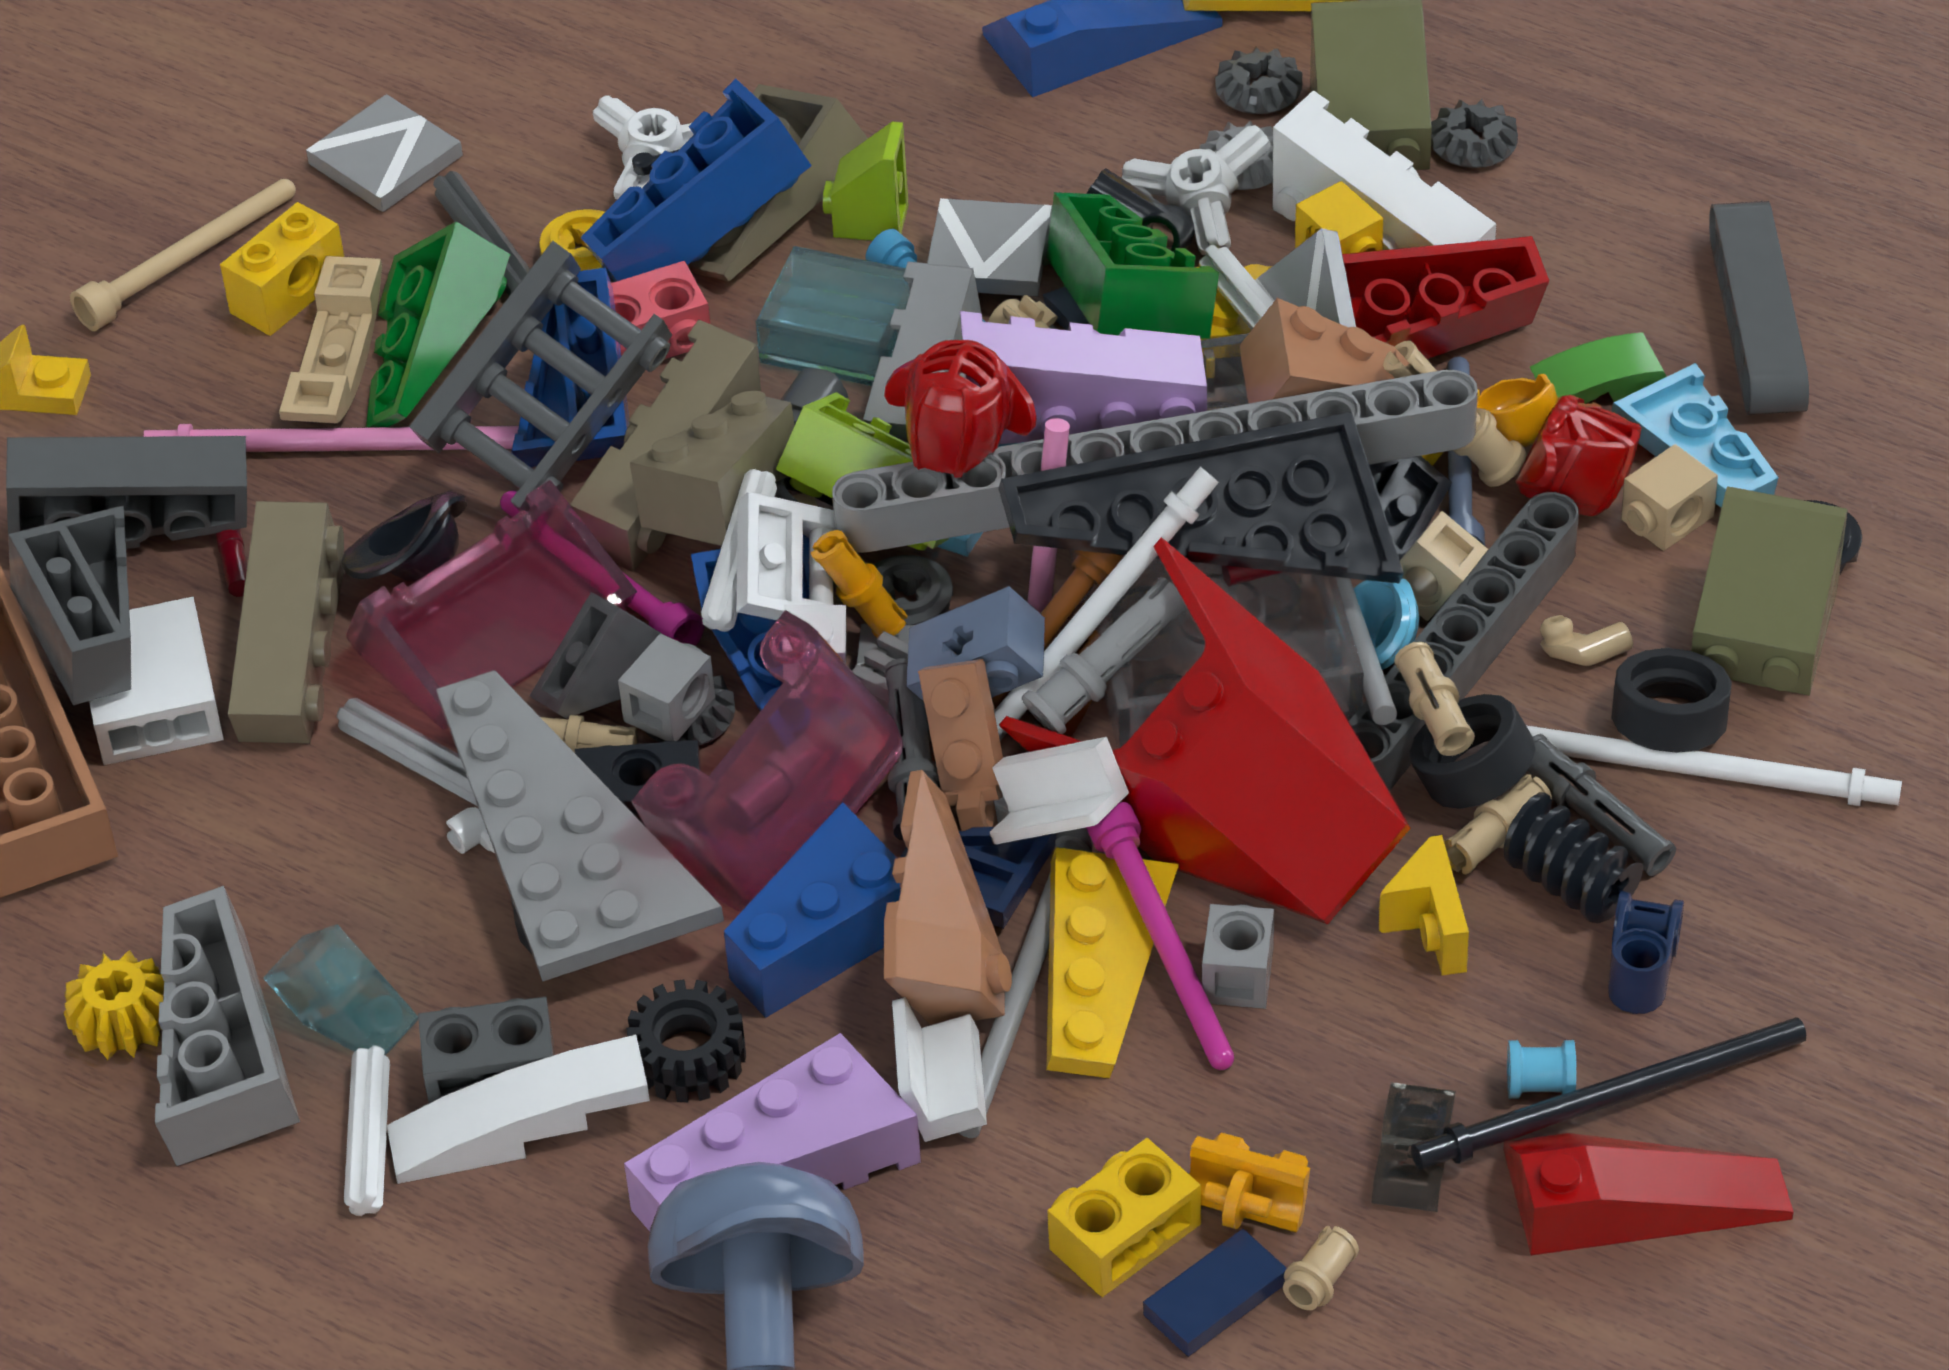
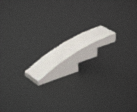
M632 1035L569 1050L504 1071L445 1095L388 1124L387 1130L397 1184L526 1158L524 1142L588 1130L585 1115L587 1113L650 1101L637 1036Z

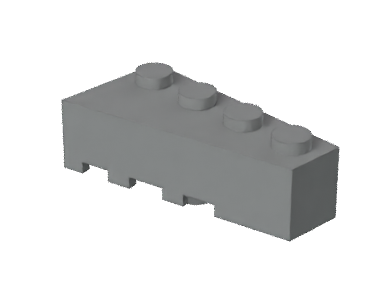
M221 886L163 907L161 976L164 980L163 1002L159 1003L162 1052L161 1055H157L160 1103L155 1105V1125L176 1166H180L300 1122L245 931L225 887Z

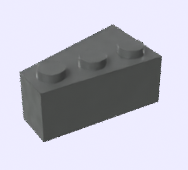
M124 505L8 534L10 588L72 704L75 705L131 690V631Z

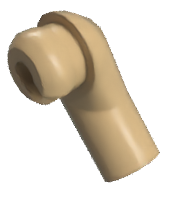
M1557 615L1545 619L1540 627V633L1544 638L1540 645L1550 657L1582 666H1592L1633 648L1631 633L1623 622L1614 623L1586 635L1573 632V622L1571 619L1563 615Z

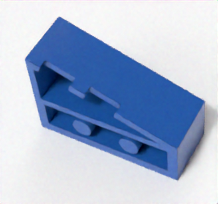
M606 267L579 271L576 275L579 278L578 285L615 311L613 288ZM564 303L560 306L554 304L541 321L543 324L542 331L604 376H607L621 357L620 343ZM533 355L529 379L526 381L524 390L570 423L591 395L537 355ZM627 395L576 461L603 457L610 446L621 450L629 425L628 420L630 419ZM520 417L518 432L515 434L512 454L528 466L537 467L555 441Z
M843 802L724 930L729 979L765 1018L884 948L887 903L899 901L901 893L900 883H896L892 875L894 861L897 857Z

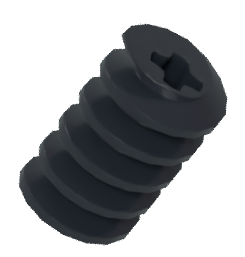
M1545 792L1537 793L1521 807L1510 824L1503 847L1504 859L1511 867L1523 869V872L1531 881L1542 883L1545 890L1551 895L1561 896V899L1569 908L1581 909L1582 915L1589 922L1598 924L1611 919L1616 914L1620 891L1630 892L1632 897L1642 877L1643 864L1636 862L1624 869L1629 855L1626 848L1615 846L1607 852L1609 839L1606 834L1597 832L1588 838L1590 826L1587 821L1577 819L1569 824L1571 813L1567 807L1557 806L1550 810L1551 797Z

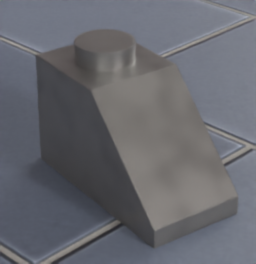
M591 592L529 696L565 718L620 700L618 680L656 639L660 632Z

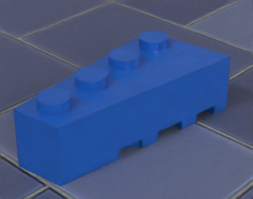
M736 78L722 92L727 101L714 115L711 116L710 113L703 111L689 125L694 135L679 151L671 153L665 150L651 164L650 180L644 187H629L582 235L581 239L603 268L606 267L607 273L613 282L681 261H685L688 265L701 259L708 253L715 242L733 228L748 222L759 207L777 193L791 188L797 182L799 176L812 166L780 119Z

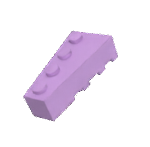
M960 311L962 340H973L993 350L1017 377L1034 402L1037 416L1034 429L1027 436H1022L1005 429L1000 444L1044 439L1045 423L1053 418L1067 421L1070 425V435L1207 411V383L1200 336L1127 328L1119 336L1100 334L1098 331L1093 330V325L1070 323L1068 330L1035 327V320L1032 318L1010 316L1008 324L982 322L981 313ZM964 374V378L968 379L969 381L973 382L981 388V386L974 379Z
M839 1033L625 1162L631 1211L650 1231L658 1206L680 1182L706 1172L753 1162L780 1164L830 1180L834 1185L841 1183L844 1190L869 1181L868 1173L893 1164H896L898 1170L921 1163L917 1114L848 1040Z

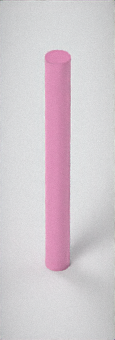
M1053 418L1045 423L1041 471L1066 466L1070 425L1063 419ZM1033 546L1027 602L1041 613L1052 599L1057 548Z

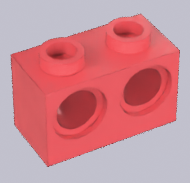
M685 261L611 283L615 311L642 330L653 314L664 320L672 333L671 338L668 340L670 349L665 359L690 351L694 343L690 342L688 334L698 320L710 324L708 302ZM620 344L622 356L627 348Z

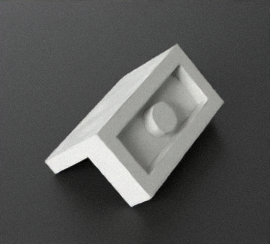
M1107 737L1003 757L992 769L1010 813L990 831V835L994 844H1001L1098 824L1129 794Z
M906 997L893 1000L898 1089L904 1102L917 1114L918 1129L924 1141H931L986 1125L979 1030L971 1014L921 1028Z

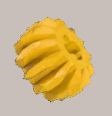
M129 950L119 960H111L103 952L100 964L96 967L80 964L78 979L66 982V992L64 994L66 1010L63 1013L68 1029H71L73 1035H76L78 1043L82 1045L84 1051L88 1052L99 1048L100 1052L109 1060L118 1050L124 1049L134 1058L137 1047L141 1043L158 1046L159 1031L162 1030L159 1025V1003L163 1002L164 980L160 974L159 967L155 965L153 959L150 958L138 962L137 958Z

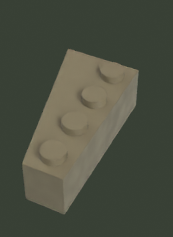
M701 320L697 321L688 334L690 342H693L694 345L683 361L671 358L660 374L661 381L666 384L651 407L640 403L628 420L629 425L621 450L610 446L569 505L573 534L606 560L632 572L649 553L653 554L661 547L668 533L641 527L630 462L651 450L652 445L656 441L673 437L692 426L691 423L695 418L712 414L731 403V398L736 394L746 391H761L757 344Z

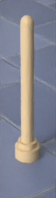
M280 179L112 282L108 283L103 280L97 283L90 281L70 294V302L76 316L91 331L99 330L115 320L116 312L122 307L121 302L290 200L296 191L294 183L289 179Z

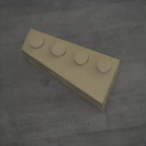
M256 501L228 716L238 742L311 743L315 721H321L323 718L324 689L322 682L325 667H328L330 663L331 636L344 575L342 567L344 532L342 526L334 525L328 503Z

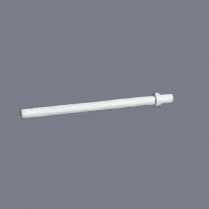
M1199 467L1177 495L1172 491L1163 500L1167 504L1166 508L1044 651L1043 677L1011 690L994 710L1000 741L1007 733L999 726V723L1006 716L1018 720L1028 709L1022 701V696L1028 690L1036 692L1061 669L1060 660L1066 655L1075 653L1157 557L1158 554L1153 547L1161 537L1169 542L1186 521L1193 524L1200 514L1196 509L1219 483L1202 467Z
M1527 726L1532 737L1537 734H1543L1551 744L1568 757L1848 798V805L1860 806L1861 800L1899 805L1902 781L1865 776V769L1853 768L1851 774L1702 751L1678 753L1657 751L1628 740Z

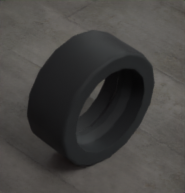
M1672 648L1645 650L1628 657L1616 670L1611 719L1618 732L1633 743L1646 748L1675 753L1699 750L1716 743L1726 732L1732 681L1722 666L1704 655L1689 650ZM1648 697H1681L1695 703H1662Z
M1481 694L1459 700L1458 705L1463 716L1475 735L1471 746L1460 754L1453 756L1440 754L1426 723L1415 735L1409 752L1412 767L1431 798L1441 806L1463 809L1482 805L1509 790L1520 781L1530 768L1536 751L1533 737L1514 704L1501 695ZM1490 741L1475 754L1460 761H1455L1469 749L1483 742Z

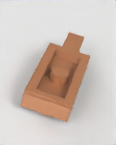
M983 659L925 667L919 670L918 674L941 791L946 795L949 806H956L961 831L972 827H995L998 824L994 800H1000V798H1003V794L992 767L1003 758L985 661L983 662Z

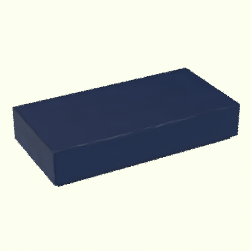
M1241 1229L1144 1300L1143 1315L1189 1357L1282 1288L1285 1283L1284 1273L1287 1268L1246 1230Z

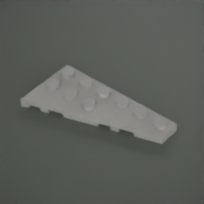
M495 670L436 689L442 711L542 982L724 921L722 906Z

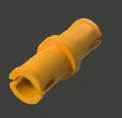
M833 530L821 536L812 547L814 551H811V555L837 585L836 594L844 605L854 607L872 629V633L877 639L883 631L893 636L898 634L905 627L906 622L904 619H908V615L897 605L883 587V576L875 565L865 564L847 541V537L842 531Z

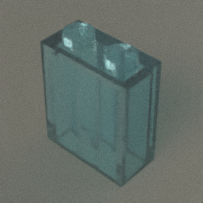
M794 246L756 320L759 362L802 371L806 368L824 369L834 373L840 380L873 386L880 357H892L899 330L892 329L890 326L894 308L905 310L910 294L909 285L903 278L906 268Z

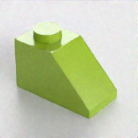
M892 121L840 158L835 180L826 181L823 192L824 214H832L833 237L873 241L877 235L888 229H896L902 234L909 206L903 122Z

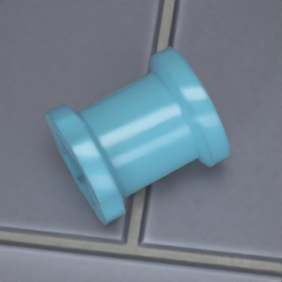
M1508 1040L1507 1091L1509 1099H1519L1522 1092H1561L1563 1095L1576 1090L1577 1070L1574 1040H1564L1561 1047H1521L1518 1040Z

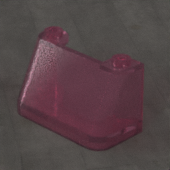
M551 480L527 494L525 500L530 505L528 512L523 510L511 519L508 515L497 522L493 533L409 587L402 582L393 588L390 595L383 586L358 604L347 630L346 639L364 661L442 730H446L449 727L436 689L493 670L513 688L549 664L591 592L624 611L637 593V590Z
M787 610L783 612L766 633L760 649V656L766 670L776 679L783 682V684L712 773L708 776L695 767L686 764H671L658 770L632 800L646 828L710 895L740 913L842 802L854 814L857 813L897 762L903 747V739L891 715L820 633L809 623Z

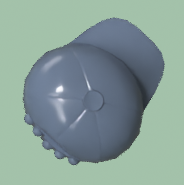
M753 1162L726 1167L680 1182L658 1206L650 1227L648 1240L649 1271L652 1283L667 1289L683 1292L724 1294L727 1370H795L792 1291L811 1290L849 1281L859 1275L864 1266L862 1234L858 1218L850 1200L830 1180L788 1166L766 1162Z

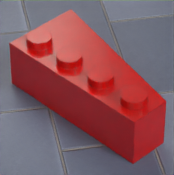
M1533 236L1342 254L1356 327L1364 330L1371 337L1394 347L1403 341H1411L1426 359L1532 324L1549 283L1548 275Z

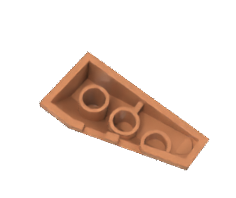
M923 770L912 771L909 776L901 821V832L908 852L907 857L895 859L892 872L896 883H900L901 893L899 901L887 903L884 918V980L899 995L906 997L908 1003L930 1025L971 1014L974 1021L1005 1016V992L1010 991L1012 985L1010 964L1002 952L946 795Z

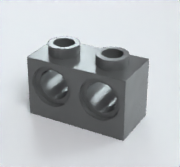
M546 996L530 999L516 998L500 1003L462 1008L448 1007L440 1011L418 1013L423 1077L429 1103L504 1071L555 1055Z

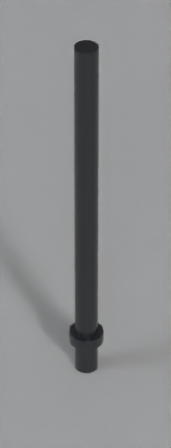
M1798 1017L1466 1127L1462 1123L1457 1122L1445 1126L1442 1135L1412 1144V1158L1420 1170L1451 1159L1456 1164L1471 1160L1475 1151L1805 1042L1807 1038L1806 1029L1803 1022Z

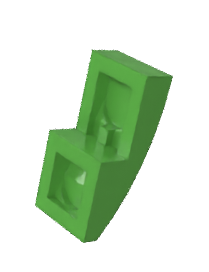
M1643 332L1617 335L1588 342L1567 349L1530 366L1535 378L1539 374L1547 375L1550 382L1554 384L1558 397L1572 395L1584 399V404L1609 392L1613 401L1616 402L1667 377Z

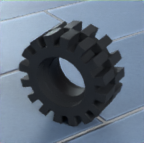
M685 979L675 980V991L667 993L664 985L661 984L653 988L654 1001L645 995L637 1001L638 1012L631 1010L628 1016L629 1027L626 1028L627 1037L637 1036L648 1090L655 1085L656 1096L664 1100L667 1099L671 1090L675 1091L677 1102L688 1103V1092L697 1091L699 1101L710 1098V1086L714 1085L722 1093L729 1088L728 1076L737 1080L742 1072L741 1062L745 1063L746 1060L742 1013L739 1014V1007L735 999L732 997L727 1000L726 990L719 986H716L708 994L706 981L696 980L694 990L686 989ZM685 1031L701 1032L711 1037L702 1046L691 1050H674L662 1045L672 1035Z

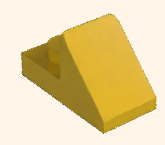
M25 325L18 326L0 341V410L78 414L91 377L88 359L32 355Z
M1439 835L1429 837L1382 890L1379 902V931L1381 933L1420 928L1423 947L1426 952H1436L1441 975L1443 976L1467 972L1469 930L1443 836Z

